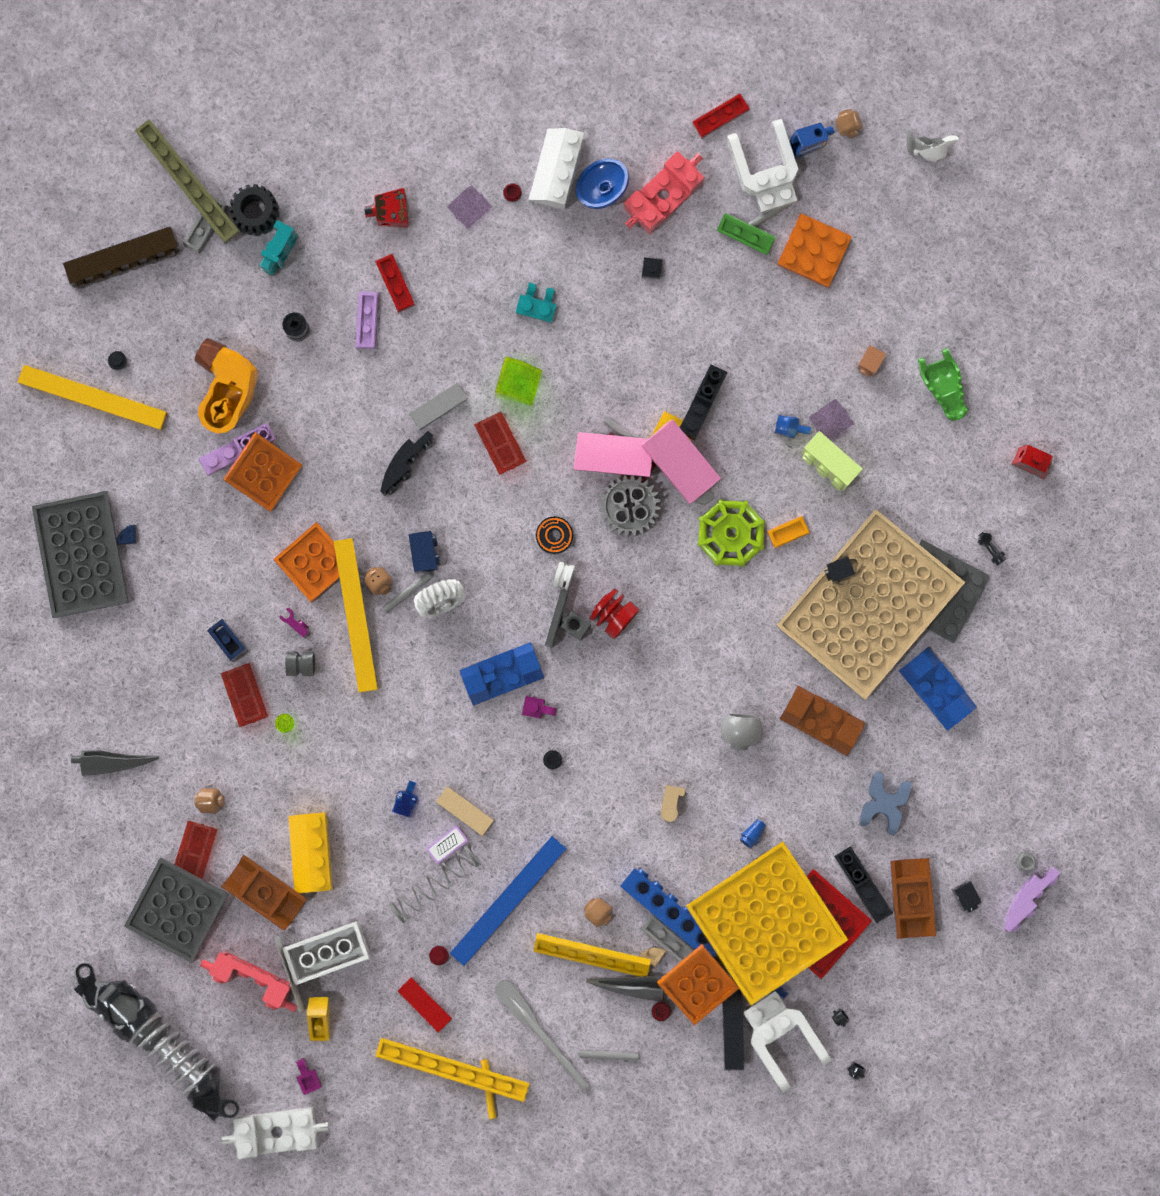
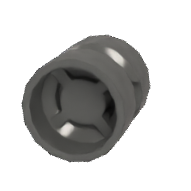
M287 651L285 659L286 676H297L299 673L302 676H314L315 653L303 651L300 655L296 651Z

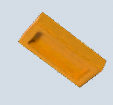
M802 516L767 531L774 549L810 534Z

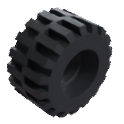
M249 184L245 185L246 189L244 190L242 187L239 188V193L235 192L233 194L234 200H230L231 207H229L231 217L236 226L243 233L246 232L251 236L252 233L255 236H260L259 233L266 234L267 229L272 230L274 228L272 225L276 223L280 213L277 201L269 189L266 190L262 185L259 187L258 184H253V187ZM258 201L265 205V210L260 217L254 219L245 217L244 210L249 203Z

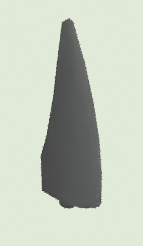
M102 750L82 751L80 756H71V764L80 763L82 776L114 773L142 766L158 760L159 756L126 755Z
M638 976L586 979V982L618 994L661 1002L664 999L665 992L657 983L662 977Z

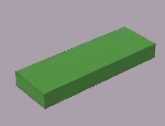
M724 213L717 228L718 232L766 255L769 254L776 239L775 236L727 213Z

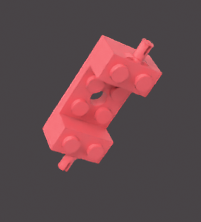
M677 151L664 163V168L640 191L636 190L624 202L623 208L632 216L625 225L631 229L638 222L651 234L703 184L704 176L696 169V165L703 160L702 156L697 153L691 160H688ZM665 190L669 193V197L664 200L660 199L658 193Z
M219 952L214 964L205 959L200 964V967L210 971L209 974L213 976L212 980L220 984L232 981L237 972L238 975L244 978H254V982L260 986H268L262 1000L266 1002L265 1006L273 1010L276 1008H286L295 1013L298 1007L296 1004L288 1001L292 991L290 982L229 952Z

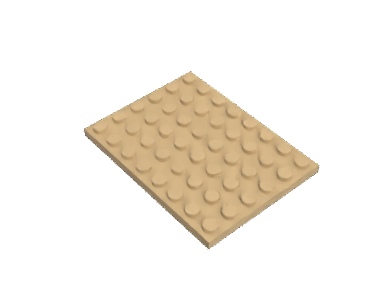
M876 509L831 561L834 562L848 556L855 572V577L833 585L832 580H827L823 570L776 625V627L864 700L870 696L965 584L961 578Z

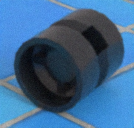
M293 312L284 317L282 327L289 339L299 342L307 338L310 328L302 314Z

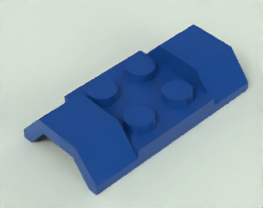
M531 642L459 670L473 706L544 678ZM495 672L497 680L485 684L483 676Z
M929 647L899 670L901 675L947 731L977 708L966 694V691Z

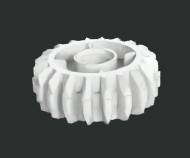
M454 579L442 580L420 591L415 596L414 606L420 616L425 618L437 617L460 606L465 600V591L459 581Z

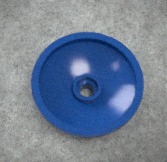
M611 158L601 159L590 164L580 174L576 183V195L579 201L591 209H602L616 203L624 195L629 185L627 168L622 162Z

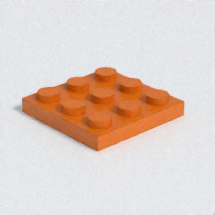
M800 213L777 265L829 288L852 236Z
M255 432L223 480L271 512L302 464Z
M317 522L273 559L311 603L340 579L334 541Z
M702 944L657 981L658 985L694 1026L739 989L735 981Z

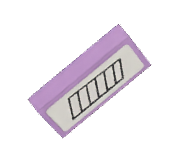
M456 825L426 850L435 862L439 864L469 840Z

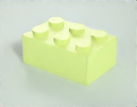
M820 431L804 447L801 453L803 455L802 459L808 465L813 464L818 468L816 470L817 473L823 478L827 476L832 481L831 485L838 491L840 489L845 491L862 471V468Z

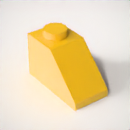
M309 997L307 1022L310 1041H329L330 1007L328 997Z

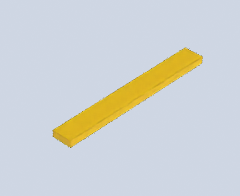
M23 365L18 379L19 384L158 430H162L167 416L166 411L27 365Z
M353 538L334 541L358 693L378 690Z
M380 1038L375 1057L521 1102H525L530 1083L385 1038Z

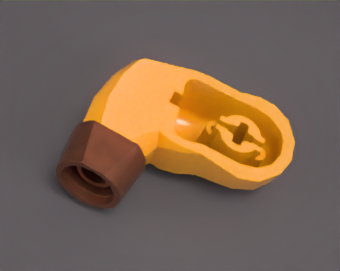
M206 338L196 353L195 362L209 373H213L215 378L210 385L208 393L199 405L198 417L201 424L208 431L217 434L227 433L236 426L251 404L259 370L251 361L238 352L228 349L225 344Z

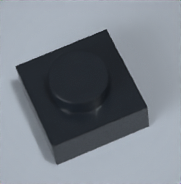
M644 257L642 277L660 279L663 260Z

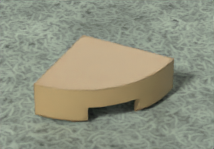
M653 947L646 949L639 956L650 959V964L656 967L666 951Z

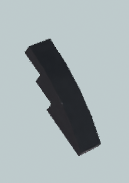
M738 989L722 1002L724 1071L744 1070L742 992Z

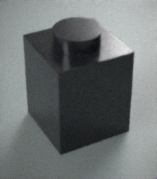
M848 556L826 564L827 570H824L827 580H832L833 585L855 577V572Z
M971 881L951 889L962 911L972 912L979 908L978 904L982 903Z

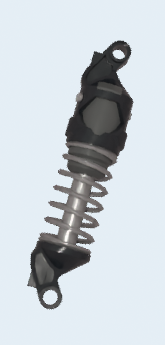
M82 963L77 966L75 973L79 985L74 990L83 998L86 1007L94 1011L101 1021H105L118 1038L125 1040L127 1043L129 1042V1044L134 1043L137 1046L136 1051H139L141 1048L144 1051H149L145 1056V1060L158 1052L162 1057L155 1064V1068L160 1067L167 1060L171 1066L165 1072L164 1077H168L175 1069L181 1074L174 1081L173 1086H177L185 1078L190 1082L184 1089L183 1095L187 1097V1100L190 1101L194 1109L205 1113L213 1121L218 1116L234 1118L238 1115L239 1105L237 1102L220 1098V1068L211 1065L203 1073L208 1064V1058H203L194 1064L199 1055V1049L191 1051L186 1056L184 1055L190 1045V1040L175 1046L180 1038V1032H174L166 1038L171 1029V1023L163 1024L161 1022L162 1014L157 1012L158 1010L155 1008L154 1003L147 997H143L136 990V987L132 984L130 985L126 980L97 982L95 971L91 965ZM89 968L90 975L82 978L80 976L81 969ZM176 1036L174 1041L171 1043L170 1040ZM230 1103L236 1106V1111L232 1115H228L225 1112L226 1105Z

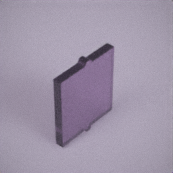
M472 185L466 188L447 206L456 216V220H460L467 229L492 208L483 198V194H480Z
M836 398L808 417L815 426L816 432L820 431L829 440H832L854 424L847 415V410L842 408Z

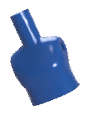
M778 414L774 434H781L789 438H795L798 432L810 435L811 427L799 425V418Z

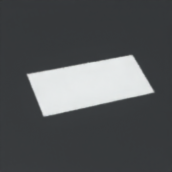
M280 936L274 937L299 1012L305 1009L287 964Z

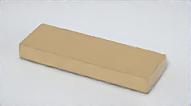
M448 786L436 801L482 836L494 821Z

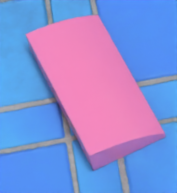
M674 420L665 423L641 445L688 504L694 502L721 479Z
M578 432L574 470L651 478L652 459L641 447L648 439Z

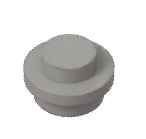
M1022 853L1017 857L1016 865L1019 870L1030 872L1036 866V859L1030 853Z

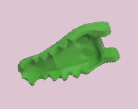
M945 348L942 350L944 359L926 365L924 358L918 359V365L925 386L940 404L947 419L956 421L963 418L968 410L963 400L962 377L959 367L952 358L949 349Z

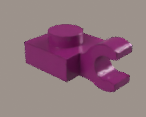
M287 608L286 610L290 613L289 618L285 619L281 615L279 618L306 639L310 634L307 631L309 626L302 620L297 622L294 619V612Z
M526 696L522 715L541 719L542 714L555 716L557 709L544 706L545 700Z
M305 1058L298 1060L296 1064L301 1075L297 1076L296 1079L303 1095L322 1088L315 1068L309 1071Z

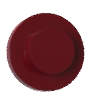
M510 183L504 187L503 196L508 202H516L521 198L522 190L519 185Z
M435 946L431 949L429 958L433 964L443 965L447 962L449 953L445 947Z
M660 1001L653 1005L651 1013L655 1020L665 1021L670 1017L671 1009L667 1003Z

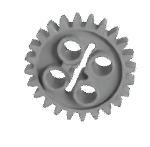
M624 475L623 481L616 477V484L610 481L612 487H604L607 494H601L605 500L599 501V504L604 505V508L599 509V511L605 512V515L601 518L608 519L605 525L612 524L611 531L618 528V535L625 531L626 537H628L629 532L636 536V531L638 530L643 534L644 527L650 530L648 524H655L652 518L659 517L655 511L661 510L660 507L656 506L657 503L661 502L660 499L654 498L658 495V492L652 493L654 485L647 487L648 480L642 483V477L640 476L635 480L634 475L631 476L630 480ZM626 489H629L631 502L635 504L632 507L633 523L630 521L629 509L625 508V505L628 504ZM635 490L643 492L641 499L636 500L633 498L632 494ZM616 493L624 495V500L621 503L614 501ZM640 508L646 510V516L642 519L637 518L635 515L636 510ZM621 511L627 513V519L624 522L617 520V514Z

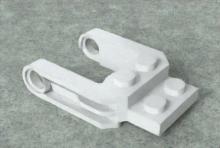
M781 119L771 122V125L774 126L777 136L776 142L784 165L766 169L754 175H751L737 134L734 133L727 136V143L744 192L756 197L761 214L797 203L792 183L797 176L798 167Z
M776 991L743 1012L753 1028L750 1043L783 1093L789 1090L791 1086L765 1048V1045L778 1039L793 1029L795 1025L799 1027L823 1066L832 1061L801 1011L786 1008Z

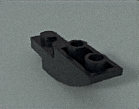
M710 364L680 426L684 434L694 441L728 373Z
M429 431L415 443L408 439L396 452L382 481L381 493L384 496L393 494L398 488L396 485L401 481L405 482L411 476L410 472L412 469L408 464H413L420 457L419 453L423 449L426 451L434 444L432 442L434 437Z
M851 846L835 855L834 858L876 924L893 914L891 908L875 886L872 878Z

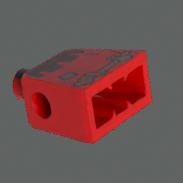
M404 188L375 195V205L364 206L365 217H376L378 226L409 228Z
M1025 445L1018 448L1011 465L1045 479L1052 464L1053 456L1030 445Z

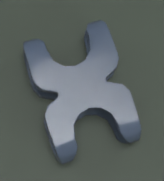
M877 771L874 773L868 789L869 795L874 801L864 804L859 825L867 826L874 814L882 813L888 820L887 833L894 836L902 820V814L896 807L907 803L911 782H902L897 793L888 794L883 789L884 776L881 772Z

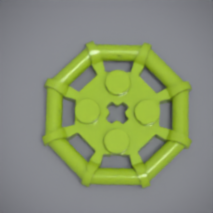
M719 499L703 516H699V540L697 545L712 559L716 566L745 567L747 562L765 548L763 546L765 519L763 520L746 500L742 502ZM726 508L740 509L738 514L726 512ZM721 511L722 516L715 522L710 520L717 512ZM744 512L754 521L753 523L749 524L742 516ZM707 525L712 526V537L706 539ZM757 527L756 541L751 540V529ZM727 529H735L736 537H728ZM714 542L721 550L720 553L717 555L708 544ZM750 544L753 546L744 556L742 555L741 550L746 545ZM725 552L737 554V558H723Z

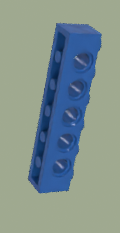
M634 868L620 887L690 946L697 949L701 945L698 942V936L703 932L686 906L680 907L677 904L679 900L671 893L667 896L662 891L663 886L657 881L653 883L647 879L649 875L641 868L638 870ZM642 882L647 883L649 886V890L645 894H641L638 891V885ZM661 895L664 898V903L661 906H655L653 904L654 896ZM670 908L678 909L679 915L677 918H669L668 910ZM687 920L692 921L694 924L691 931L683 929V923ZM709 941L702 944L715 957L716 952Z

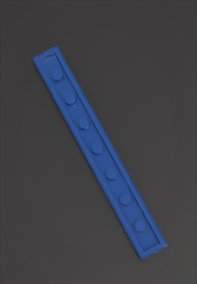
M551 836L454 947L450 954L465 966L567 848Z

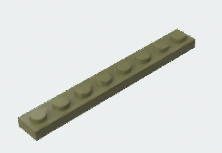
M148 119L135 129L138 136L222 241L227 244L239 235L240 231L151 120Z

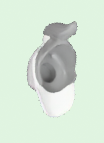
M905 130L909 154L921 155L925 160L934 163L946 158L948 147L959 141V138L955 135H950L943 139L940 137L935 139L927 137L915 138L911 131Z

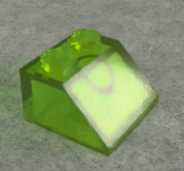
M505 356L495 389V396L532 406L542 370L524 361Z

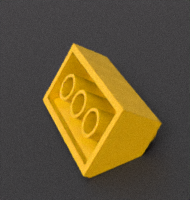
M327 813L288 816L294 890L298 893L333 890Z

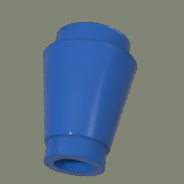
M756 819L741 834L740 841L751 849L757 846L766 824Z

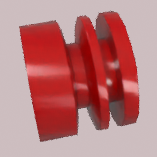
M616 588L602 597L589 617L591 621H594L598 616L601 617L596 624L598 627L607 622L608 625L605 633L612 639H616L640 610L631 601L622 606L623 594L615 600L614 598L619 592Z

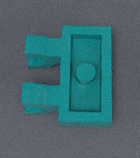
M529 282L526 296L520 294L515 313L552 323L557 304L552 303L555 289L547 287L544 301L534 298L537 288L536 284Z

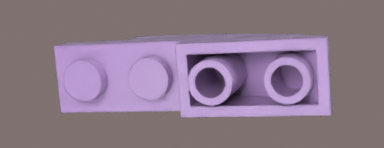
M265 423L233 439L232 442L200 457L199 462L207 476L231 467L255 432L269 442H274L276 438L269 425Z
M1051 868L1040 879L1036 875H1032L1023 884L1009 907L1003 928L1006 932H1015L1022 925L1020 922L1025 917L1028 919L1036 912L1034 909L1037 905L1033 899H1039L1045 893L1043 889L1048 885L1050 887L1059 880L1057 876L1061 873L1056 868Z

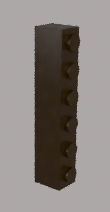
M169 226L64 262L63 266L70 285L73 288L81 289L86 287L87 283L93 281L95 283L102 282L107 276H119L125 270L141 268L142 264H154L160 258L174 257L177 255V252H180L174 230Z

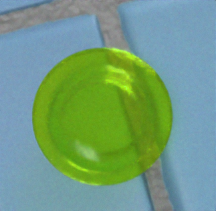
M280 714L275 720V727L282 733L290 732L294 727V719L289 714Z

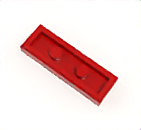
M739 93L692 121V124L702 139L748 112L750 108Z
M393 254L376 260V265L397 312L399 313L415 306Z
M412 977L397 990L437 1032L452 1019Z

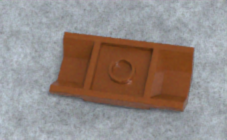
M798 685L779 718L845 756H848L865 725L864 721Z
M244 854L231 875L221 886L283 931L289 927L307 898L292 889V887Z
M929 858L890 861L897 939L936 936Z

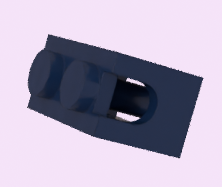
M431 531L408 534L415 574L438 570L437 565H441L439 554H435V547L438 546L436 535H433Z
M224 619L219 620L207 630L230 661L235 662L240 654L249 651Z

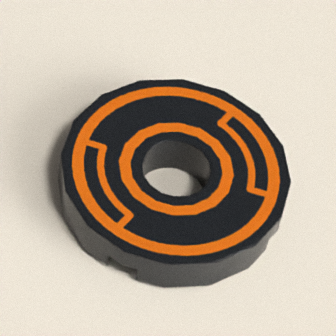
M557 516L548 517L541 521L535 534L540 549L552 555L562 554L568 550L574 537L573 529L569 522ZM553 530L560 533V538L556 541L549 538V534Z

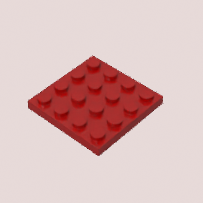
M812 869L806 877L848 939V941L808 967L815 975L822 979L872 920L816 870Z

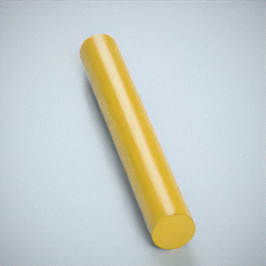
M488 1059L480 1060L481 1068L490 1071ZM485 1091L489 1119L496 1118L493 1093Z

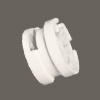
M560 561L553 587H561L563 590L568 591L575 566H567L564 562Z

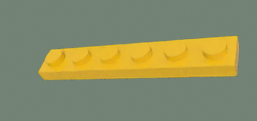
M540 933L536 935L533 952L635 976H647L651 962L650 959Z

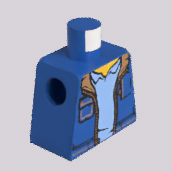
M820 122L796 130L789 140L794 158L798 159L823 148L829 138L835 136L833 127L824 128Z

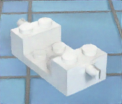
M314 1107L240 1116L233 1119L234 1134L222 1136V1140H226L222 1141V1144L234 1143L237 1148L238 1159L290 1150H311L319 1146L317 1132L329 1131V1127H325L328 1126V1122L316 1124ZM278 1126L282 1129L281 1137L273 1136V1127Z

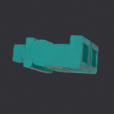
M278 220L273 226L277 231L275 236L267 243L266 250L263 249L260 253L263 260L259 266L265 273L274 276L277 268L282 270L284 267L283 262L287 259L299 237L294 228Z

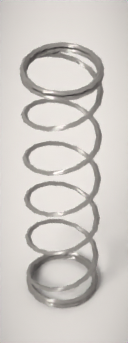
M465 845V847L463 848L475 864H473L471 861L465 858L462 854L456 852V858L461 867L463 876L458 875L447 865L441 863V868L446 877L448 888L443 886L429 874H427L426 877L433 892V899L427 896L425 893H423L416 886H412L413 893L419 905V910L412 907L401 897H397L398 903L403 912L402 915V913L399 911V909L393 902L389 903L390 908L402 923L406 922V915L400 900H402L413 910L418 912L421 911L420 902L418 900L414 888L417 889L421 894H423L428 899L435 900V892L433 890V887L428 876L443 888L450 889V883L446 875V872L443 868V865L460 878H464V870L460 863L458 855H460L462 858H464L467 862H469L471 865L475 867H478L480 865V862L467 845Z

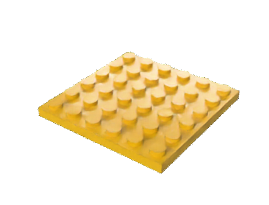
M783 841L686 905V908L750 1005H753L848 941Z

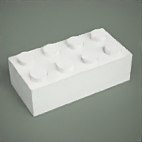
M359 921L282 948L295 985L371 958Z

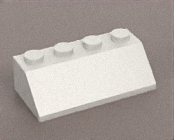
M567 128L547 130L529 201L565 210L584 141L583 132Z

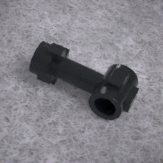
M980 533L977 543L979 546L982 545L987 548L993 557L991 559L992 563L998 566L1006 560L1003 551L999 553L992 544V535L990 533Z

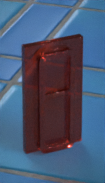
M501 411L474 424L499 475L527 462Z
M250 663L220 673L239 728L269 717Z
M188 820L175 865L203 879L218 829Z

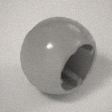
M727 714L722 721L721 736L724 742L731 744L730 748L748 750V746H756L762 737L763 727L758 717L743 714Z

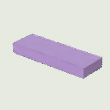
M359 292L356 349H375L378 310L377 292Z

